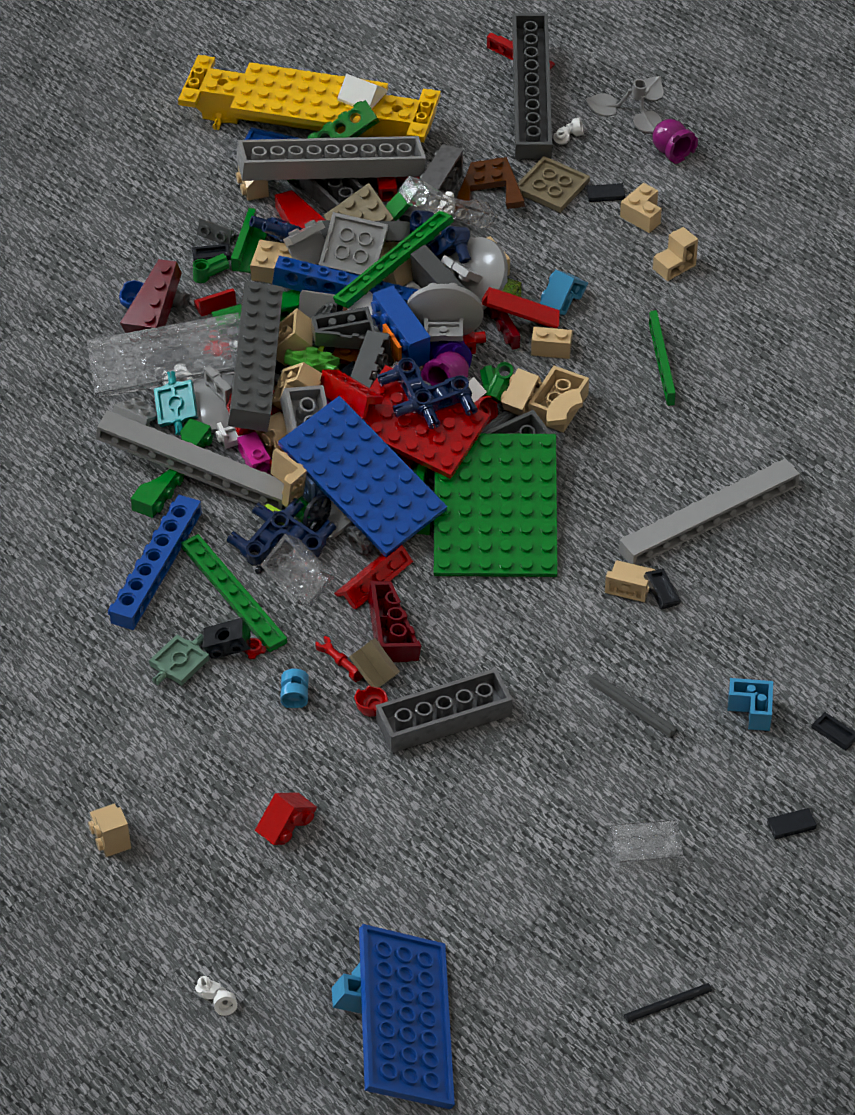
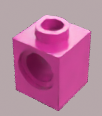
M256 431L237 437L238 450L244 461L245 451L263 445Z
M263 445L244 452L246 465L271 474V458Z

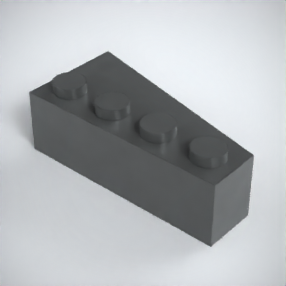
M367 330L350 377L370 388L376 380L377 374H380L385 365L392 368L394 358L390 334Z

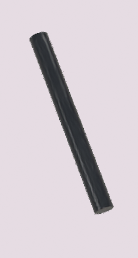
M709 983L703 984L624 1014L627 1023L709 993L712 991Z

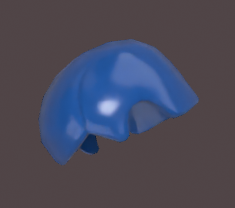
M135 280L124 283L119 293V299L125 308L129 309L144 283Z

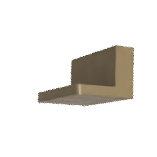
M376 638L349 656L367 683L372 687H381L400 672Z

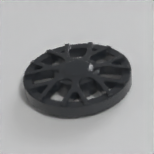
M318 495L314 497L304 512L303 524L314 532L318 531L330 516L332 507L331 501L327 496Z

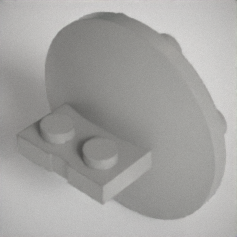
M483 237L469 239L467 247L471 260L467 263L461 264L459 262L457 252L453 253L450 257L443 256L441 262L446 265L447 269L466 289L478 296L480 301H482L489 287L502 291L508 281L506 255L503 249L490 239Z
M430 283L428 286L414 292L407 301L409 308L430 335V341H463V336L476 330L483 320V305L479 297L456 283Z
M209 365L204 368V376L193 381L198 418L193 420L210 425L211 433H215V431H218L217 423L221 422L223 428L229 427V412L226 406L232 393L234 374L215 371Z

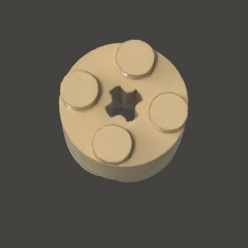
M279 411L270 416L268 432L255 430L260 440L266 446L265 450L271 458L273 457V450L276 448L284 452L278 445V441L287 435L284 416Z

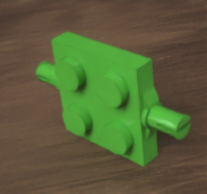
M307 347L303 351L287 349L284 363L293 366L304 362L318 371L339 370L337 366H339L340 358L333 356L330 352L319 351L316 347Z

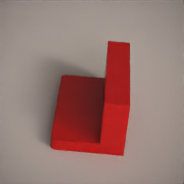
M233 288L194 300V305L202 317L212 314L211 312L235 306L236 293Z

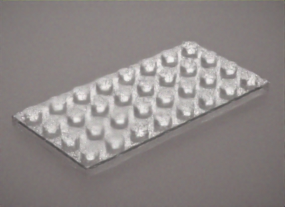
M239 313L86 340L95 397L102 398L164 386L169 383L167 375L169 371L170 373L175 371L176 381L180 382L204 379V368L209 365L215 371H219L221 375L234 373L240 321Z

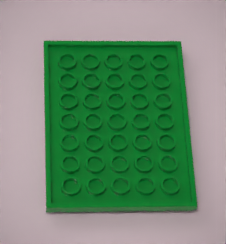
M481 433L451 479L435 472V494L447 506V510L434 519V576L557 577L556 434Z

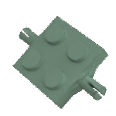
M199 634L193 641L176 635L149 660L150 666L159 671L152 678L154 684L159 685L165 678H169L182 686L209 661V654L199 647L203 643L202 634Z

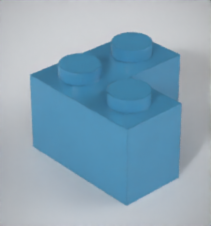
M555 269L549 277V284L546 290L541 295L540 304L558 309L559 314L565 315L573 298L578 300L582 298L588 282L570 273Z
M730 678L727 711L749 712L748 729L770 731L773 681Z
M359 963L351 972L352 975L343 973L332 987L333 1008L362 1014Z

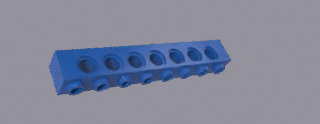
M279 255L274 268L272 285L300 292L308 290L336 295L359 275ZM381 281L369 292L373 294L379 290L394 286L407 303L409 297L418 289Z
M178 494L175 501L171 502L167 515L162 517L158 530L153 532L151 542L145 546L142 557L135 563V569L132 574L127 576L126 584L123 589L121 588L118 591L116 601L108 609L111 624L131 630L135 629L180 552L181 542L187 540L201 516V501Z

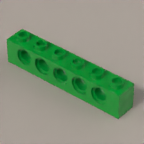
M366 100L363 102L359 101L353 105L351 110L342 112L338 115V119L326 123L322 130L311 133L307 138L358 137L380 121ZM354 117H361L358 123H352ZM339 127H346L343 133H337Z

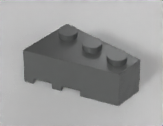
M369 307L311 317V330L315 346L360 350L367 330L375 331Z

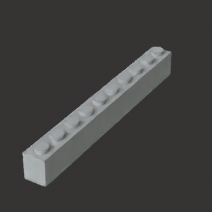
M108 410L97 426L96 440L254 503L260 502L264 506L270 504L279 510H282L284 507L282 505L284 483L266 472L259 471L246 464H241L228 457L216 454L211 450H206L193 443L186 442L173 435L163 433L155 428L148 427Z
M786 458L775 462L771 466L758 470L755 474L742 478L714 494H709L706 498L693 502L689 506L677 510L673 514L663 519L661 518L647 527H642L640 530L624 536L619 541V553L628 563L640 565L797 487L800 473Z

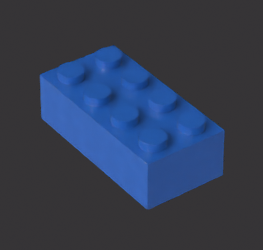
M394 286L374 292L371 302L373 325L377 326L380 332L383 333L382 325L387 324L402 346V359L411 358L418 367L425 365L430 359V335Z

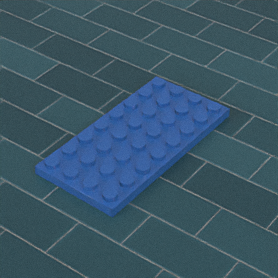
M340 396L278 441L281 449L296 463L303 465V468L307 470L306 475L385 557L447 510V506Z
M362 924L359 928L365 1091L451 1109L455 1102L445 943Z

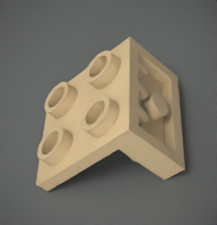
M276 448L273 450L271 474L284 483L282 505L287 508L294 498L299 499L304 494L307 470L303 468V465L292 460L287 453Z
M617 560L612 572H607L605 593L645 602L650 588L648 580L644 578V574L655 569Z

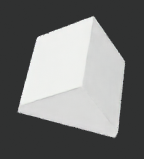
M346 74L337 101L353 106L359 101L363 102L366 100L372 109L387 93V89Z

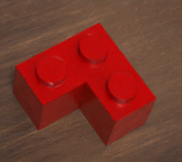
M275 793L255 831L273 845H284L292 838L295 826H306L313 820L317 806L300 793Z

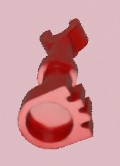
M323 637L326 644L322 645L319 642H315L316 649L319 652L329 654L335 659V663L338 666H343L349 671L350 679L358 682L363 678L356 666L348 660V657L333 648L329 637Z

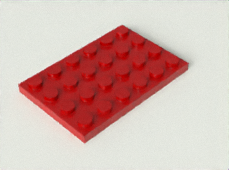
M385 365L380 374L392 370L393 368ZM376 378L370 389L384 396L382 404H369L366 419H363L394 452L451 479L489 422L490 415L478 409L475 414H472L470 411L471 416H467L461 403H457L435 411L441 424L437 428L434 426V429H429L424 416L418 413L411 412L397 418L392 406L408 401L400 382H391L381 387Z

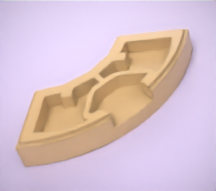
M579 388L560 394L550 403L546 414L547 426L567 424L569 413L582 407L583 402Z

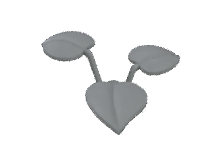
M661 76L634 80L632 89H628V92L618 104H616L617 101L612 95L606 93L588 97L586 102L595 114L611 116L616 113V108H619L631 94L634 100H640L641 114L634 116V126L642 132L652 133L656 125L662 120L654 111L644 112V98L648 101H656L662 98L664 90Z

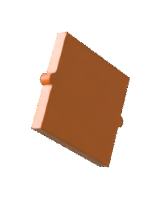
M383 324V333L390 334L394 362L398 365L402 359V346L387 324Z

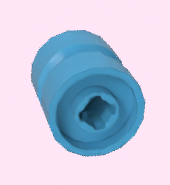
M288 669L282 673L280 702L286 708H303L307 705L309 675L301 669Z

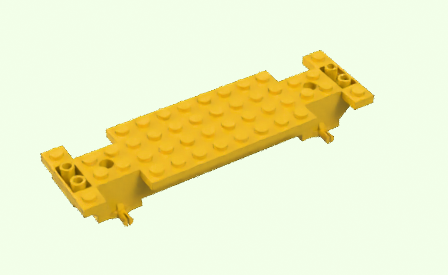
M206 55L197 56L178 98V105L197 108L202 113V119L214 121L212 126L214 130L216 128L219 130L222 123L237 124L239 119L320 131L326 123L338 119L339 114L344 111L348 112L353 108V106L337 101L345 76L250 62L245 74L213 69L216 63L215 57ZM365 80L388 91V83ZM423 89L419 100L385 94L372 108L380 122L358 137L419 136L420 142L424 143L437 111L441 91ZM354 117L352 123H358L361 117ZM339 127L337 133H343L346 127Z

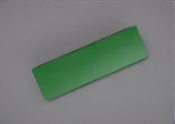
M254 208L248 209L232 253V271L251 273L250 264L259 240H266L267 235L265 232L249 226L251 216L257 217L256 209Z

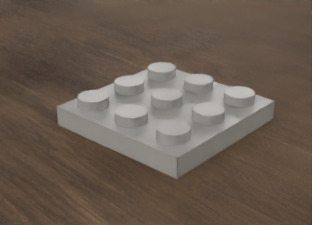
M333 212L319 265L361 275L380 259L388 231V224Z

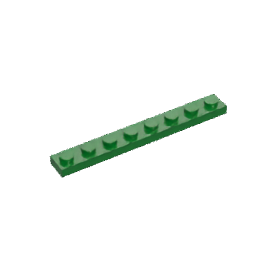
M439 210L333 297L335 303L345 308L354 305L361 297L410 258L411 253L426 245L454 222L453 216Z
M199 534L181 542V548L238 616L244 619L254 635L269 652L287 644V637Z

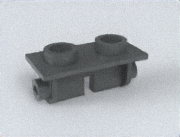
M201 218L199 219L197 235L220 244H229V246L231 239L235 240L236 233H234V230Z

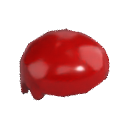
M483 396L475 401L474 404L479 410L490 415L488 422L490 423L498 416L497 402L491 399L492 396Z
M370 685L365 690L358 689L354 696L357 709L368 717L376 716V705L389 701L384 690Z

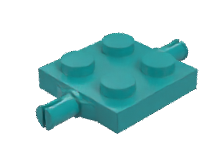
M169 371L167 372L169 383L162 387L154 388L158 425L160 427L175 425V434L180 435V431L183 428L182 423L190 418H198L194 385L192 380L176 381V372L171 371L170 373Z

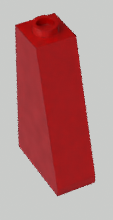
M290 190L275 195V208L282 220L301 228H305L304 224L315 220V222L325 220L294 191Z

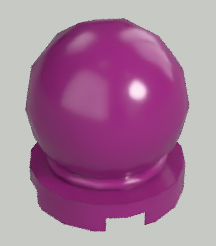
M675 119L661 121L652 132V142L656 149L665 154L666 158L674 164L686 160L684 157L688 156L691 152L694 153L698 146V138L695 134Z
M448 351L428 361L421 371V377L432 386L445 382V379L459 375L468 378L469 365L462 355Z

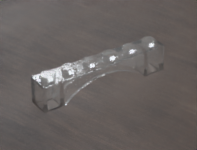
M411 176L406 179L399 189V192L409 205L433 213H437L440 210L452 215L454 220L485 230L489 229L498 217L488 202L476 198L471 201L453 198L438 191L423 180Z

